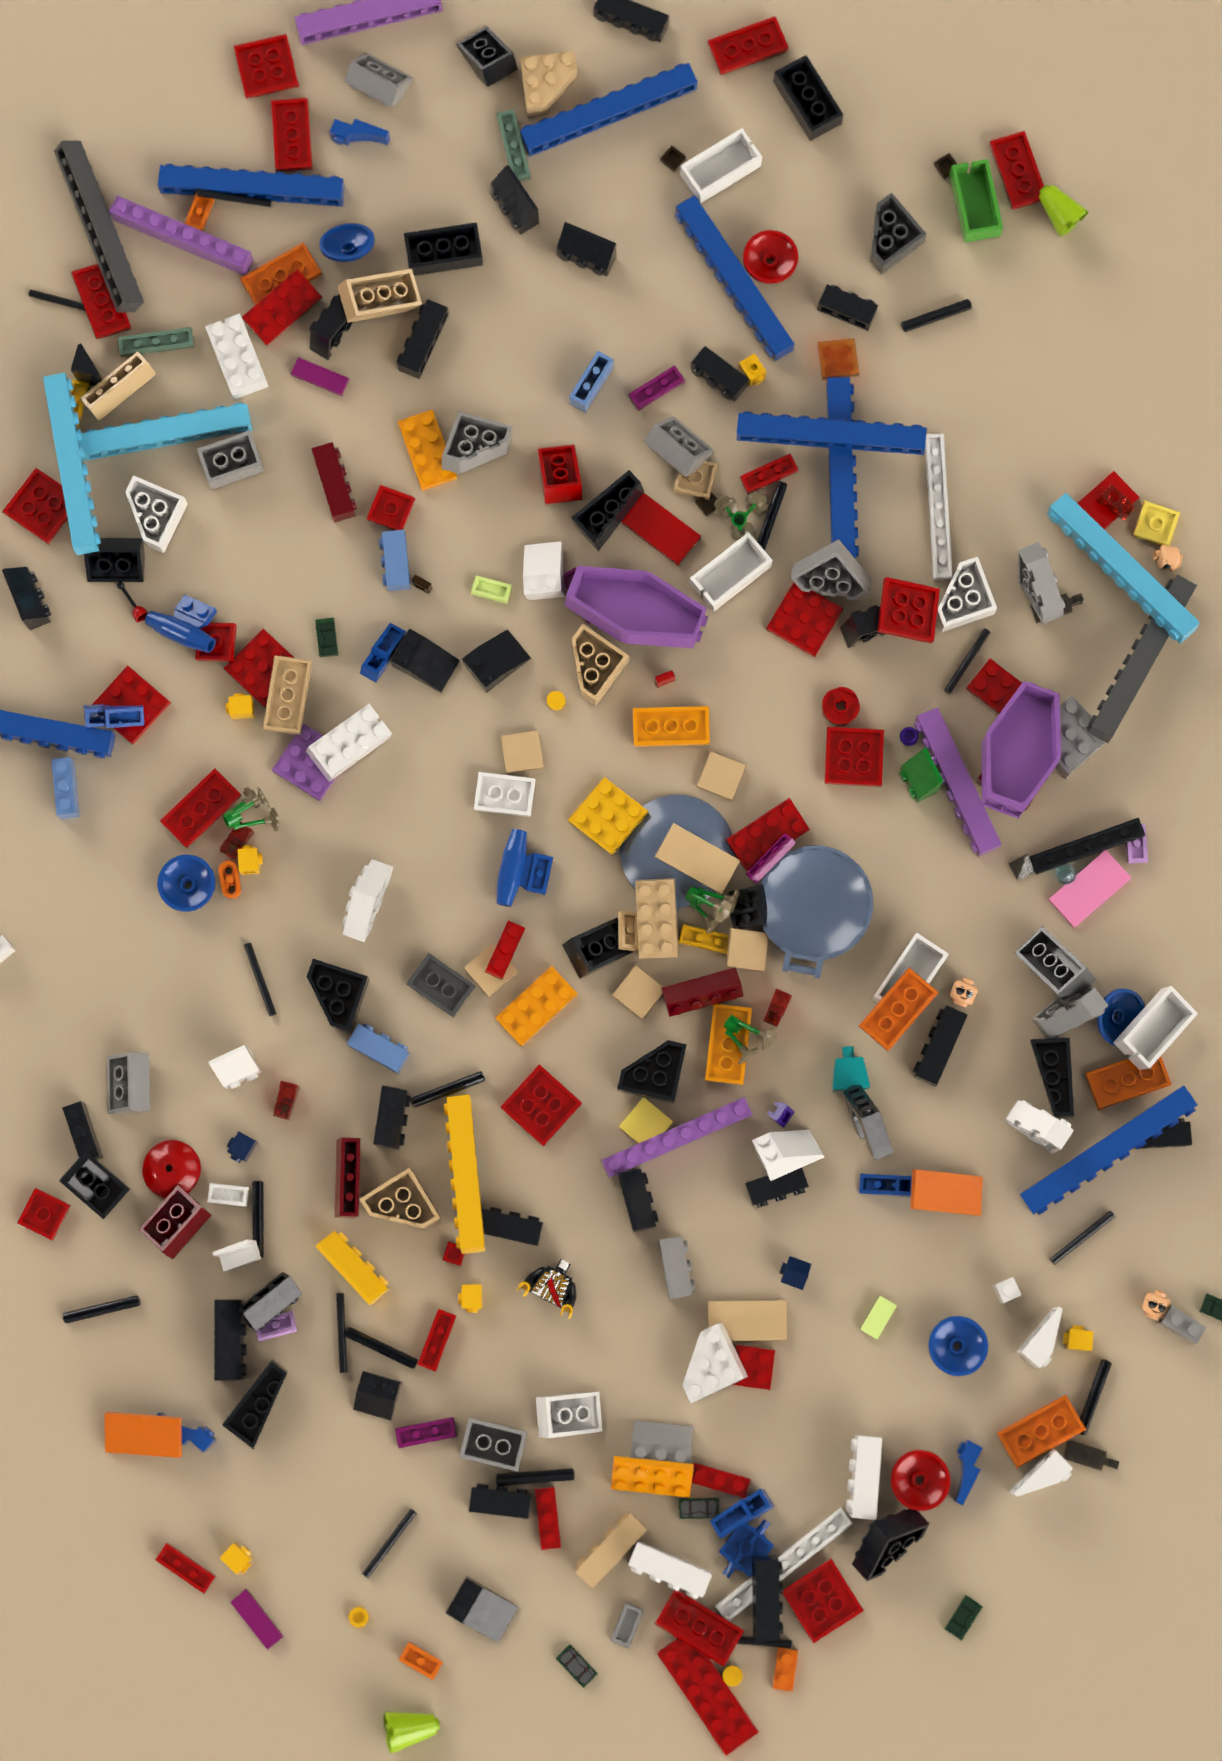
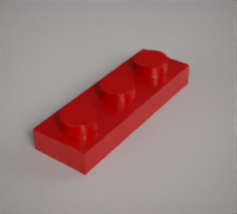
M791 453L741 475L740 480L747 494H750L798 472L799 469Z
M509 920L507 921L485 973L498 979H503L524 933V927Z
M441 1309L437 1310L417 1365L435 1372L437 1371L457 1315Z
M693 1462L692 1483L746 1499L751 1479Z
M555 1487L535 1489L541 1550L561 1548Z
M169 1543L165 1544L155 1561L203 1594L206 1593L216 1578L213 1573Z

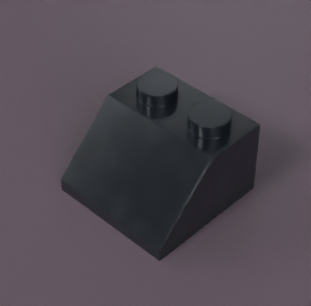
M362 1371L353 1410L392 1420L402 1382Z

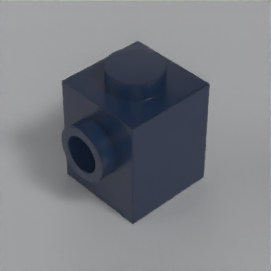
M238 1131L235 1138L232 1137L228 1142L227 1147L229 1149L227 1152L231 1154L230 1158L240 1163L241 1160L247 1162L258 1142Z
M789 1256L787 1263H782L779 1273L783 1275L780 1282L803 1290L811 1263Z

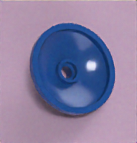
M348 223L328 230L321 237L319 246L321 253L326 258L336 262H351L367 255L374 246L375 238L372 230L361 224Z
M179 855L170 859L162 867L158 876L157 886L162 900L169 907L181 912H191L202 908L209 902L213 896L216 882L214 872L206 861L194 855ZM188 882L192 883V886L189 889L185 887L186 883Z
M1120 988L1107 994L1104 1000L1109 1006L1104 1009L1105 1012L1101 1016L1097 1017L1100 1035L1107 1043L1114 1046L1116 1045L1113 1042L1145 1007L1140 995L1130 989Z
M952 1316L940 1321L934 1327L929 1337L928 1349L933 1363L941 1371L952 1376H965L978 1370L984 1363L988 1353V1340L984 1330L974 1320L963 1316ZM955 1342H958L960 1344V1348L958 1350H955L953 1348V1344Z

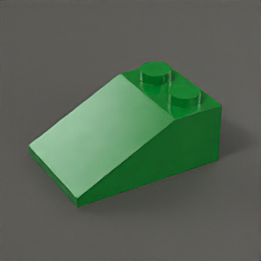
M927 748L922 749L901 765L900 778L908 784V793L917 803L938 793L944 781Z

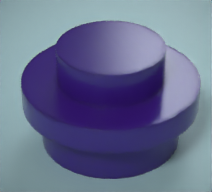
M906 727L900 732L899 738L902 744L912 746L918 741L919 735L916 729Z

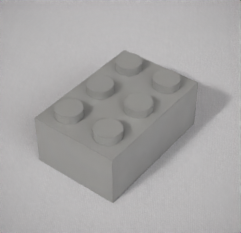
M250 431L197 449L211 489L265 472Z
M470 1417L460 1458L518 1472L528 1431Z

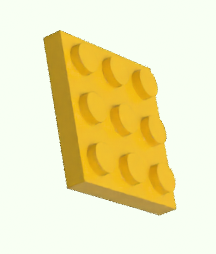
M604 777L572 814L568 822L612 856L649 812Z

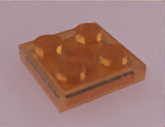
M855 338L817 343L822 380L831 377L859 376Z

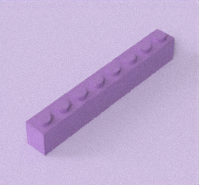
M356 0L350 4H339L333 8L319 9L313 13H302L295 17L301 44L304 45L441 12L442 3L441 0Z
M116 196L109 210L112 219L116 222L239 274L246 275L253 262L252 254L248 250L120 196Z
M938 707L918 715L914 726L917 732L922 734L923 746L930 751L931 758L944 781L943 784H945L948 790L946 791L947 798L950 802L953 801L956 807L954 808L955 815L958 819L961 818L962 830L971 840L970 847L973 853H977L978 857L1000 848L1002 844L985 807L982 806L979 794Z
M745 1097L602 1159V1165L608 1178L613 1177L618 1173H622L752 1115V1112Z

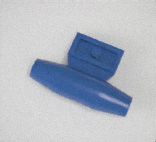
M184 595L174 608V616L150 611L147 614L145 624L163 637L191 649L208 653L213 650L215 639L202 631L201 628L207 626L217 613L215 607Z
M512 829L504 848L497 879L496 904L511 907L519 886L528 892L546 894L553 857L537 853L526 855V831Z

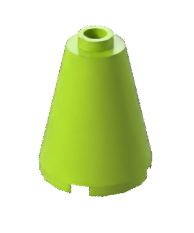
M1047 184L1039 191L1041 193L1039 199L1060 237L1075 228L1076 224L1082 221L1089 213L1086 208L1055 185L1049 186Z
M387 1712L383 1714L384 1730H386L387 1736L385 1738L389 1753H396L436 1735L437 1730H440L438 1717L435 1718L434 1714Z

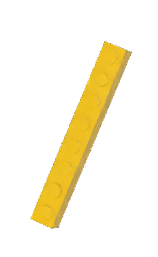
M470 1094L446 1097L447 1103L443 1104L444 1114L448 1115L449 1122H445L446 1134H450V1141H447L448 1153H452V1160H449V1170L454 1174V1179H450L451 1190L455 1191L456 1198H452L453 1210H457V1217H454L455 1229H459V1236H456V1246L461 1249L462 1254L483 1252L486 1250Z

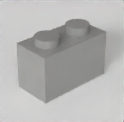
M1173 1306L1169 1307L1165 1317L1161 1318L1158 1322L1191 1344H1197L1206 1329V1326Z

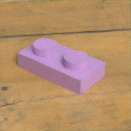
M1142 824L1145 837L1126 843L1128 864L1148 862L1145 824Z
M293 1311L273 1317L263 1329L257 1330L258 1340L263 1341L297 1332Z

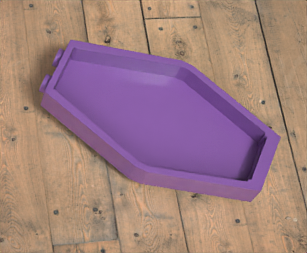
M577 566L564 604L565 607L618 641L626 644L694 648L695 643L700 642L702 637L701 626L705 627L708 616H705L706 607L654 574L642 570Z
M1023 681L989 727L982 741V806L1019 819L1053 772L1061 757L1060 694L1055 693L1051 689L1036 686L1032 682Z

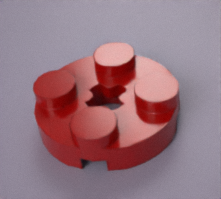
M838 687L828 691L822 701L823 716L835 725H848L856 719L860 710L857 695L846 687ZM841 702H844V707H846V709H842L841 711L837 710L838 707L835 706V704H840Z

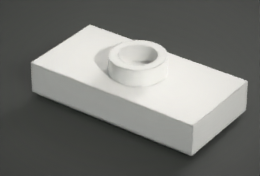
M210 1183L207 1203L247 1207L249 1187Z

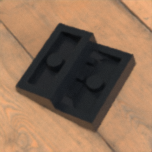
M763 884L737 889L739 891L738 901L733 913H730L733 928L744 929L767 924V903ZM735 890L730 891L729 896H732Z

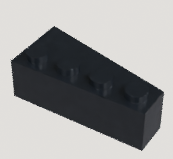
M340 294L332 298L330 306L322 310L320 318L317 322L314 321L309 329L310 350L326 360H329L332 356L331 349L333 346L337 348L340 344L343 332H348L353 323H348Z
M628 470L571 517L575 526L598 552L645 492L643 486L635 475Z
M878 605L869 607L867 611L861 612V610L852 612L851 616L840 627L848 648L855 646V643L859 640H862L864 643L878 635L880 613Z
M1070 1038L1030 1039L1053 1117L1074 1118Z
M273 1359L222 1424V1426L252 1449H254L288 1372Z

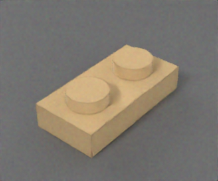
M622 910L618 912L619 949L635 952L638 950L636 912Z

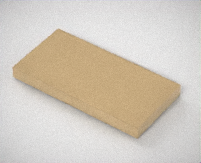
M274 656L263 730L301 735L313 664L312 660Z
M675 823L670 827L654 856L719 894L724 892L740 862L737 858Z
M787 1300L708 1301V1328L723 1322L731 1341L787 1340Z

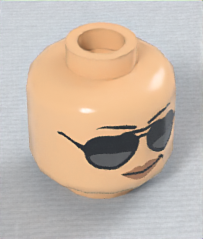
M1162 545L1159 550H1155L1153 555V561H1156L1157 568L1167 571H1174L1176 568H1179L1183 558L1179 548Z
M965 977L962 980H956L950 992V997L953 999L952 1002L963 1007L973 1004L978 992V988L973 985L974 981Z
M1155 1290V1293H1147L1142 1305V1310L1145 1312L1144 1315L1157 1321L1160 1318H1164L1171 1305V1301L1166 1297L1167 1293L1160 1290Z

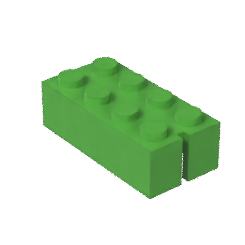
M988 159L973 161L969 173H967L968 163L952 165L949 175L964 243L1000 237L1003 225Z

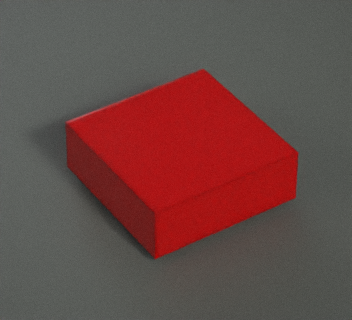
M673 670L655 677L657 688L675 681Z
M448 1241L442 1260L461 1266L465 1254H462L461 1249L457 1248L455 1243Z

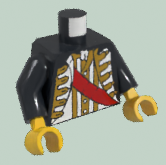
M560 1259L556 1269L550 1266L540 1267L530 1273L517 1287L516 1291L520 1288L525 1290L524 1297L528 1292H531L561 1308L560 1316H562L563 1312H568V1318L572 1317L577 1295L575 1283L572 1282L571 1277L566 1275L571 1265L570 1263Z

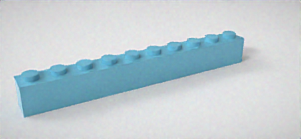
M65 372L45 376L43 381L73 549L76 555L99 551L98 544H101L99 532L96 533L95 530L98 522L96 515L92 513L95 505L93 498L89 496V492H92L90 481L86 479V475H89L87 464L83 462V458L86 457L83 446H80V441L83 438L81 430L77 429V424L80 422L78 413L74 412V407L77 405L74 395H71L73 383L71 379L67 378Z
M235 403L229 407L217 406L213 410L200 409L196 413H179L174 417L162 416L157 420L145 419L141 423H124L119 427L107 426L102 430L89 429L85 433H81L83 440L80 441V446H83L86 457L83 458V461L253 431L247 403Z
M1067 493L1049 507L1047 515L1051 522L1057 524L1066 536H1070L1075 541L1076 546L1088 554L1091 561L1096 562L1106 575H1110L1114 579L1118 587L1123 588L1128 593L1131 600L1136 601L1146 614H1150L1155 619L1159 627H1163L1168 632L1171 639L1181 644L1197 630L1200 622Z

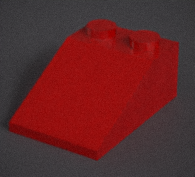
M575 445L537 449L545 504L582 500V483Z

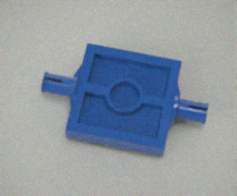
M765 1519L757 1528L746 1523L734 1530L718 1551L730 1563L722 1572L727 1578L732 1575L735 1569L743 1571L751 1577L752 1556H767L774 1547V1544L766 1539L763 1534L770 1525Z

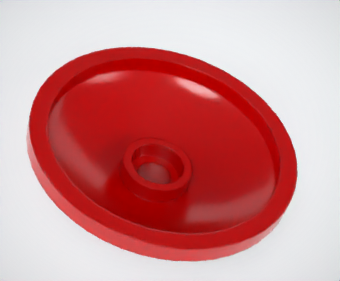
M765 230L755 234L746 243L743 251L745 269L752 278L765 284H776L788 279L796 270L799 259L798 249L794 241L788 235L776 230ZM772 260L773 263L768 264L767 261Z
M177 1140L160 1142L152 1147L145 1156L142 1166L143 1179L147 1187L154 1194L163 1198H167L177 1185L189 1193L197 1185L200 1178V1159L195 1150L184 1142ZM168 1165H172L173 1167L171 1172H167L166 1167Z
M913 1450L902 1455L894 1464L890 1477L891 1488L897 1500L905 1507L916 1511H927L940 1505L946 1498L951 1483L950 1473L944 1461L936 1454L926 1450ZM920 1476L922 1478L921 1484L916 1483V1477Z

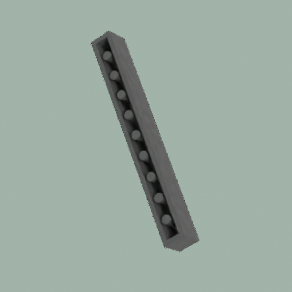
M61 141L54 152L117 313L136 312L144 303L143 296L139 291L136 279L130 268V263L127 260L117 230L114 227L104 197L92 171V166L87 158L86 151L81 141Z
M1177 574L1174 580L1170 579L1165 589L1185 607L1197 585ZM1151 615L1148 617L1151 620L1149 624H1144L1140 631L1142 637L1140 640L1136 638L1131 647L1134 650L1131 655L1127 654L1122 663L1125 665L1124 669H1119L1114 679L1117 680L1115 685L1111 684L1105 694L1108 695L1106 701L1102 699L1097 707V710H1099L1098 715H1093L1088 723L1091 726L1088 733L1106 743H1109L1169 637L1168 632L1163 627H1159Z

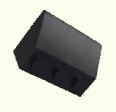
M505 166L490 183V195L494 201L498 200L501 205L499 206L504 216L508 215L512 228L518 230L521 235L539 224L538 208L510 166Z
M565 222L557 245V256L563 261L576 263L580 268H588L599 276L605 275L608 277L616 259V243Z
M100 538L101 544H98L99 551L84 554L87 582H144L145 551L143 538Z
M28 567L3 569L2 572L20 617L28 629L33 630L50 623L49 616L52 614L48 605L44 606L42 599L45 596L42 589L36 586L35 582H38L35 572H31Z
M382 1085L373 1143L376 1147L400 1150V1145L404 1146L405 1134H402L403 1126H407L408 1115H405L406 1107H410L411 1096L408 1095L407 1090Z
M641 1169L618 1173L633 1233L656 1227L655 1222H658L659 1219L656 1210L652 1211L650 1203L654 1202L651 1191L647 1192L645 1184H648L646 1172L642 1173Z

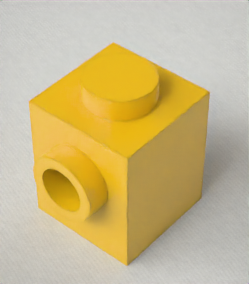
M755 353L739 362L738 369L749 378L748 385L750 387L754 384L757 386L765 380L767 371Z
M235 693L233 696L228 697L229 702L225 704L226 714H229L231 719L255 718L254 699L251 695Z
M245 845L242 846V849H238L240 874L261 873L260 864H263V854L259 853L257 847Z
M482 1284L462 1285V1293H458V1305H462V1309H466V1313H478V1309H482Z
M1072 1325V1329H1067V1333H1063L1065 1349L1092 1351L1094 1331L1084 1330V1326Z
M234 1542L220 1557L236 1575L240 1572L244 1574L252 1566L250 1561L253 1558L250 1556L252 1552L244 1545L241 1547L237 1542Z

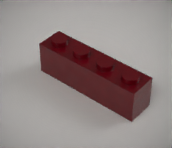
M333 442L311 448L334 523L355 517L354 510L357 509L355 499H350L349 493L352 492L349 481L345 482L343 477L347 474L344 464H339L338 459L341 458L339 448H334Z
M736 967L661 988L669 1017L744 996Z
M341 1137L336 1141L335 1218L359 1217L361 1138Z

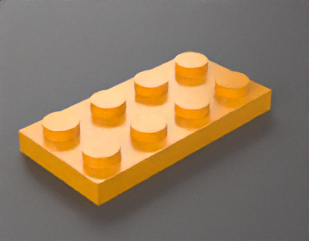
M433 409L399 420L398 425L421 490L424 491L456 480L455 472L442 469V455L446 445Z
M709 706L633 708L634 747L710 745Z
M551 966L495 1019L522 1047L570 1003L578 993Z
M723 1004L713 1005L705 1081L744 1085L746 1062L738 1063L742 1058V1054L739 1051L740 1048L725 1034L727 1029L723 1026L732 1014L742 1022L750 1025L752 1008ZM742 1028L738 1034H733L748 1049L750 1031Z
M614 1456L611 1489L690 1498L694 1464Z

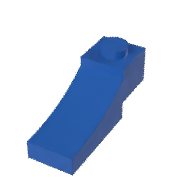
M335 119L329 131L331 140L339 145L345 144L348 146L350 142L371 141L388 145L390 141L389 131L354 119L352 125Z
M389 623L373 645L371 653L361 665L360 674L377 682L405 637L406 631Z
M83 705L86 728L102 726L116 728L144 725L143 705Z
M160 1412V1413L157 1414V1415H159V1416H166V1415H165L164 1413H162V1412ZM182 1425V1445H186L191 1441L202 1452H206L216 1441L213 1437L215 1433L207 1426L205 1428L201 1426L193 1429Z
M966 1440L965 1443L961 1442L957 1449V1453H959L957 1458L961 1459V1479L954 1501L960 1505L964 1504L981 1470L975 1467L974 1464L982 1447L969 1440Z
M760 1488L746 1499H741L710 1520V1523L719 1538L722 1539L744 1524L762 1516L775 1506L765 1489Z

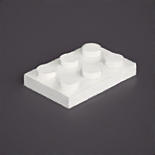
M479 772L474 811L531 817L536 779Z

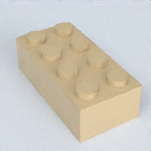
M412 269L347 279L338 286L348 323L411 312L422 305Z
M675 878L636 880L639 959L678 957Z

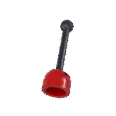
M118 582V589L122 590L133 606L132 616L135 621L141 622L145 620L148 614L147 610L142 606H136L124 588V583Z

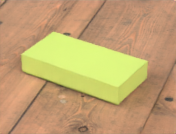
M476 575L471 595L507 604L512 585Z
M879 1296L860 1330L878 1340L897 1305Z

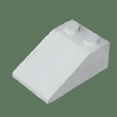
M561 541L524 545L523 585L524 595L527 600L565 597Z
M245 1045L209 1061L211 1068L223 1087L230 1090L240 1086V1082L246 1079L247 1081L256 1079L258 1077L257 1074L261 1073L253 1052Z
M809 1129L769 1132L752 1140L756 1154L770 1181L824 1158Z
M1060 1306L1053 1307L1016 1352L1034 1368L1046 1367L1052 1359L1050 1355L1053 1353L1063 1310Z
M599 1392L536 1397L539 1437L554 1438L602 1432Z
M1050 1450L1025 1474L1009 1493L1017 1497L1061 1481L1065 1482L1072 1475L1070 1471L1073 1468L1057 1451Z

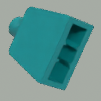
M854 1046L842 1047L843 1058H836L834 1061L832 1092L845 1091L852 1085H861L864 1090L869 1089L870 1082L864 1058L854 1057Z

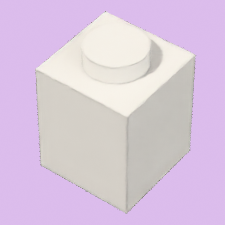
M1014 1277L993 1285L1001 1304L1021 1296Z

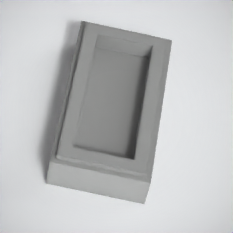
M625 1602L611 1641L630 1648L644 1609Z

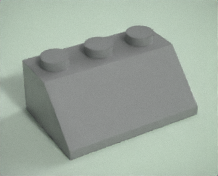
M365 53L350 62L344 82L348 83L353 89L365 92L368 97L380 100L383 105L392 107L400 102L413 77Z
M674 416L654 424L644 441L651 450L657 452L663 457L665 462L670 463L677 469L678 473L685 477L694 473L714 452L711 447Z
M127 1052L107 1056L108 1114L150 1111L149 1053Z
M683 1237L660 1239L659 1245L669 1300L692 1296V1291H695L694 1279L690 1280L689 1272L692 1271L691 1261L686 1260L685 1252H689L687 1240L683 1241Z
M634 1420L630 1458L690 1464L693 1426Z

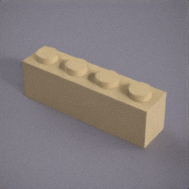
M137 351L80 399L95 418L100 421L154 377L156 373Z
M624 1512L617 1520L619 1524L613 1530L610 1527L603 1535L605 1539L601 1544L596 1542L589 1550L591 1554L587 1559L582 1557L575 1565L577 1567L575 1573L591 1589L598 1584L648 1530L631 1512L628 1515Z

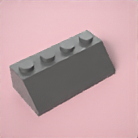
M1043 926L1015 952L1060 997L1082 993L1096 980L1088 968Z

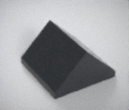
M81 343L78 344L71 371L76 380L96 386L102 381V378Z

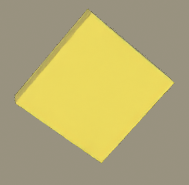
M1144 501L1132 536L1159 546H1169L1181 512Z
M643 1097L619 1128L637 1143H641L666 1132L674 1121Z

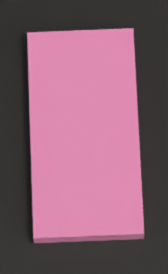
M1105 850L1048 900L1068 923L1075 928L1125 885L1131 877L1110 853Z

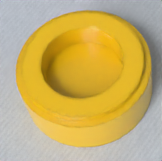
M553 691L549 693L547 705L551 710L559 711L565 706L566 700L562 692Z
M355 1607L349 1613V1622L354 1627H363L369 1620V1613L364 1607Z
M736 1665L727 1666L723 1671L724 1682L729 1686H737L741 1683L743 1679L741 1669Z

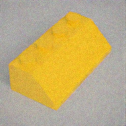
M336 1231L332 1232L315 1247L369 1305H373L389 1290L386 1286L389 1282L382 1275L378 1277L373 1272L376 1268L368 1260L364 1262L361 1259L362 1253L355 1246L352 1248L347 1243L349 1239L343 1232L339 1234Z

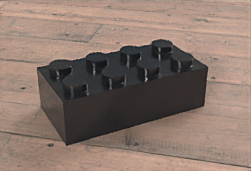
M807 55L774 72L773 82L810 141L842 124V111Z
M477 222L404 233L409 269H412L414 276L483 266Z

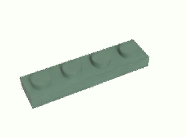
M511 109L496 113L510 168L519 181L531 179L515 110Z
M191 327L118 337L119 353L121 357L134 355L137 351L140 354L193 348V331Z

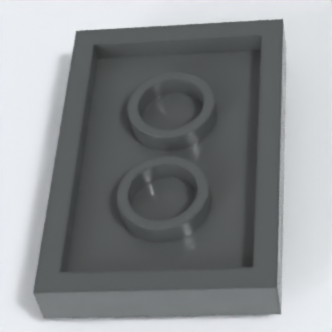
M430 953L427 954L406 983L407 986L453 1018L476 987Z

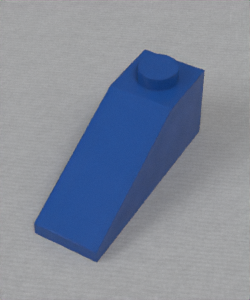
M860 1174L859 1193L911 1198L912 1176Z

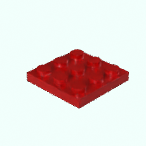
M287 34L233 46L246 99L299 87Z
M38 468L34 469L2 511L7 517L48 545L68 520L62 485Z
M885 577L883 579L877 632L932 644L935 636L940 589Z
M793 582L766 630L815 657L841 615L843 608L812 590L809 592L801 591Z
M263 628L234 657L233 662H229L224 667V670L265 708L274 656L294 657Z
M127 665L92 705H143V726L114 728L133 745L171 702Z
M827 727L824 784L882 787L884 730Z
M539 1064L500 1108L544 1147L583 1103Z
M831 1558L785 1587L782 1593L813 1644L864 1611Z

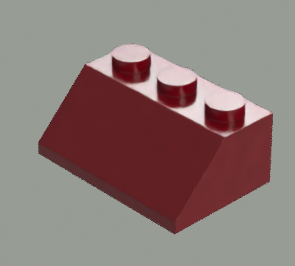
M177 1185L138 1230L162 1253L173 1260L212 1214Z

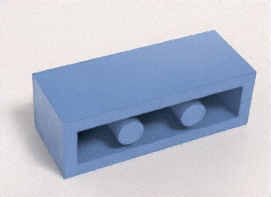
M600 351L596 352L569 396L570 405L584 413L587 412L614 368V359Z
M405 530L382 532V538H379L380 550H384V556H381L382 568L385 567L386 574H382L383 586H387L388 591L411 589Z
M71 757L51 759L56 815L60 819L80 817L75 761Z
M365 1023L363 1026L358 1024L347 1045L399 1074L410 1055L407 1051L408 1047L399 1042L395 1045L390 1042L391 1038L383 1033L379 1036L373 1032V1027Z

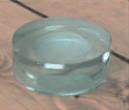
M1065 864L1057 869L1056 876L1060 883L1070 884L1075 880L1076 872L1073 866Z

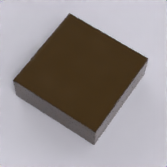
M671 145L660 158V161L675 172L686 159V156Z
M950 153L934 162L935 168L943 179L950 176L951 166L957 164Z
M711 492L710 500L705 499V497H699L695 500V503L704 515L708 516L715 511L714 502L717 498Z
M416 574L412 578L414 587L430 594L433 589L430 582Z

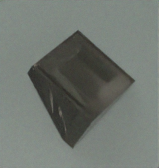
M1028 854L1009 863L1017 881L1034 873Z

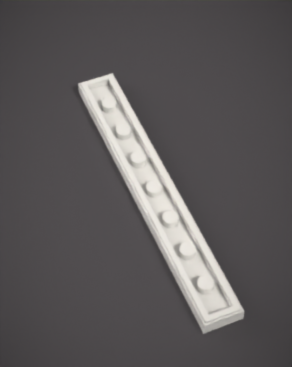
M926 434L925 454L933 580H952L944 434Z
M841 1507L777 1557L782 1562V1574H779V1582L853 1525ZM752 1577L715 1605L716 1609L726 1620L730 1621L753 1603Z

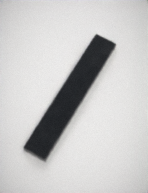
M1138 817L1032 855L1029 858L1035 874L1038 875L1145 837V832Z

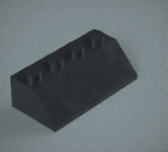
M214 1300V1380H244V1376L247 1375V1364H244V1356L247 1355V1344H244V1336L247 1335V1324H244V1319L237 1310V1308L244 1304V1300Z

